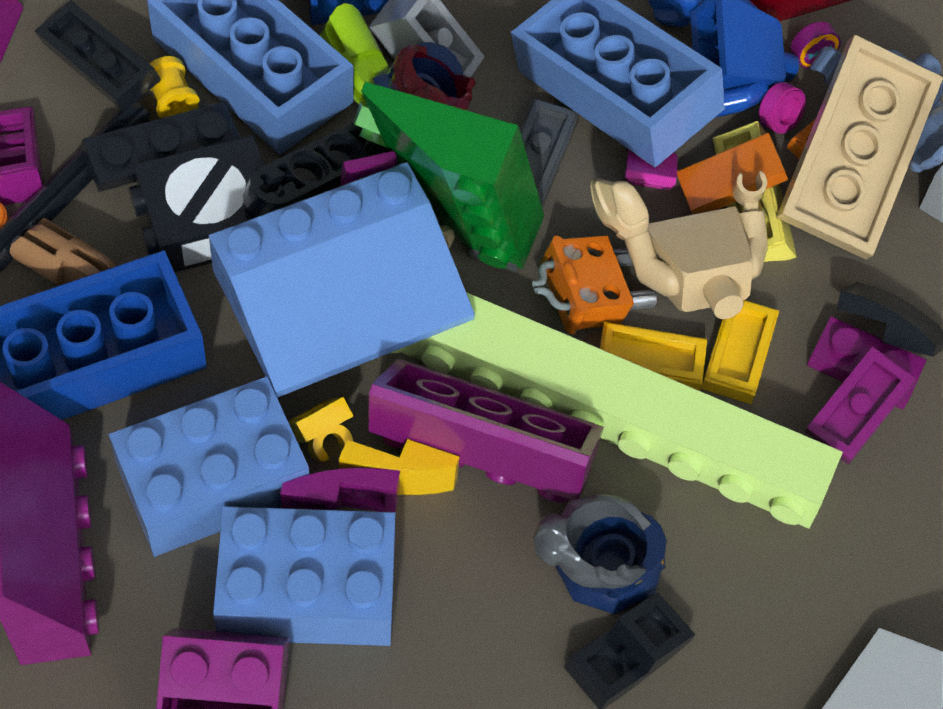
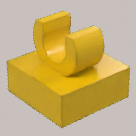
M344 397L329 398L288 421L297 442H308V451L317 462H324L329 459L327 452L323 448V440L328 434H333L337 438L341 448H344L347 440L353 441L350 431L340 425V423L353 417Z

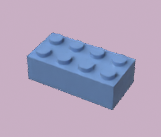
M147 0L153 40L168 54L179 58L191 75L221 102H225L227 108L279 155L353 103V65L279 0Z
M551 0L511 31L518 70L522 75L654 168L725 109L722 68L617 0Z

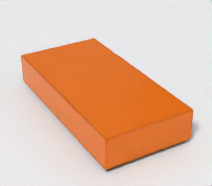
M769 132L677 171L679 182L693 215L718 210L737 202L733 197L732 190L739 173H742L744 188L753 192L757 191L755 181L759 171L766 175V189L788 180Z

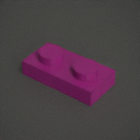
M830 316L807 366L844 382L873 346L916 378L912 387L896 405V407L904 410L927 360L902 348L882 343V339Z
M872 346L808 425L805 433L816 441L842 451L840 459L849 465L912 387L916 378Z

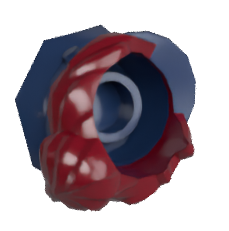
M433 42L408 45L398 52L395 61L373 78V82L376 85L463 110H468L469 104L472 101V88L476 85L474 78L463 74L462 66L457 57L445 46Z

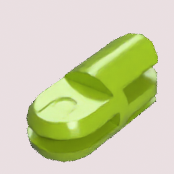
M343 3L332 12L319 36L353 65V100L358 104L360 102L366 103L361 92L364 83L374 84L373 78L385 70L388 64L360 11L352 4Z

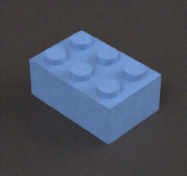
M268 377L109 434L117 468L153 557L220 532L223 507L282 508L280 495L282 483L309 475V466Z
M223 507L213 611L216 631L290 638L289 643L391 646L396 512Z

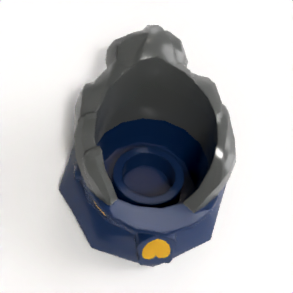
M599 494L572 500L566 505L561 516L551 514L542 518L534 534L536 555L545 564L556 567L573 601L612 614H616L653 596L656 592L661 571L666 568L664 556L667 539L662 526L652 516L640 512L629 500L617 495Z

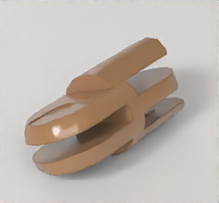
M43 218L39 225H34L24 234V237L20 236L13 242L9 251L13 259L58 286L116 267L114 262L105 254L46 218Z

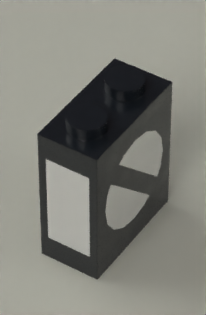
M254 136L134 164L137 185L128 188L136 217L146 215L149 226L141 228L148 256L165 250L174 273L210 264L212 259L208 235L257 218L247 209L243 201V193L252 173L264 166Z

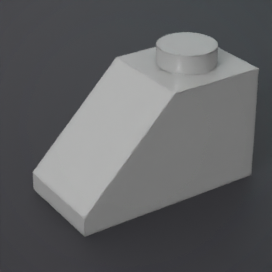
M388 0L368 27L394 61L398 52L408 45L433 42L443 45L450 50L460 62L463 74L471 77L485 58L441 0Z

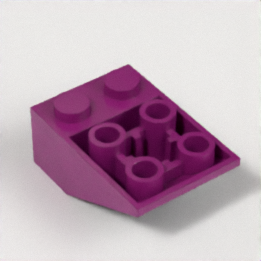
M172 628L163 635L156 709H283L290 638Z

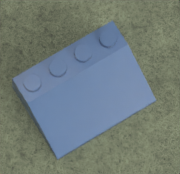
M407 162L208 235L213 272L277 398L472 321L475 317L430 201Z

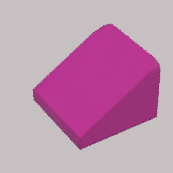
M628 150L623 181L632 185L670 190L676 184L677 154L673 152L654 168L635 153Z

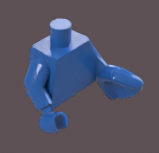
M647 0L653 8L655 20L662 25L682 27L691 24L693 50L722 68L725 109L715 118L739 113L761 103L771 87L780 82L791 81L798 72V57L784 51L782 25L778 19L759 10L750 0Z

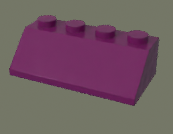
M397 359L372 383L369 392V432L383 436L382 440L387 445L403 450L407 439L459 456V467H463L466 464L484 470L485 475L489 479L501 484L514 485L516 482L537 488V493L540 496L561 503L580 499L604 430V426L402 359Z

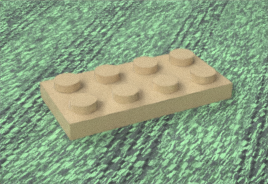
M857 35L852 36L846 43L776 218L865 260L872 257L943 77Z

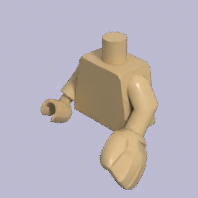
M759 171L756 176L757 191H748L744 188L742 173H739L734 183L732 194L734 199L743 205V213H739L734 206L649 223L647 207L634 186L626 181L611 182L600 178L592 180L590 188L596 214L604 226L617 233L616 236L625 240L636 277L643 285L663 296H667L676 308L683 312L711 307L717 318L729 319L742 310L743 300L750 296L752 280L761 274L768 250L765 211H759L758 204L767 188V178L762 171Z

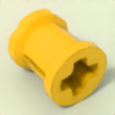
M164 56L149 63L154 67L161 79L159 83L150 89L157 100L156 112L159 118L199 108L200 98L194 89L189 88L184 78L186 74L185 66L179 58Z

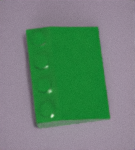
M365 82L361 92L388 152H395L397 166L408 163L430 201L434 214L445 225H448L468 248L471 246L474 250L480 251L478 258L485 264L505 269L508 262L516 264L517 268L523 269L543 221L544 212L519 126Z

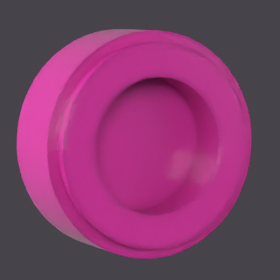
M787 82L775 84L768 90L761 102L759 109L761 124L779 134L791 131L797 126L804 115L806 108L804 92Z

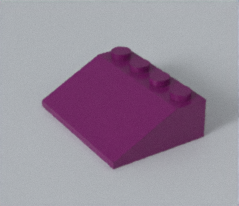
M0 382V621L20 665L91 656L90 635L100 634V622L96 599L87 600L86 581L96 580V568L92 546L83 547L82 529L92 528L88 494L80 495L79 479L88 478L85 445L75 446L70 426Z

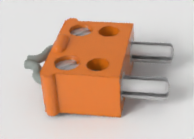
M608 235L562 239L560 236H554L540 262L539 279L532 282L535 294H542L547 297L550 304L558 310L564 329L569 334H575L577 329L603 327L604 322L622 324L630 310L652 308L657 303V295H655L652 289L629 291L620 268L633 266L627 248L613 250ZM546 280L550 290L545 287H542L546 283Z

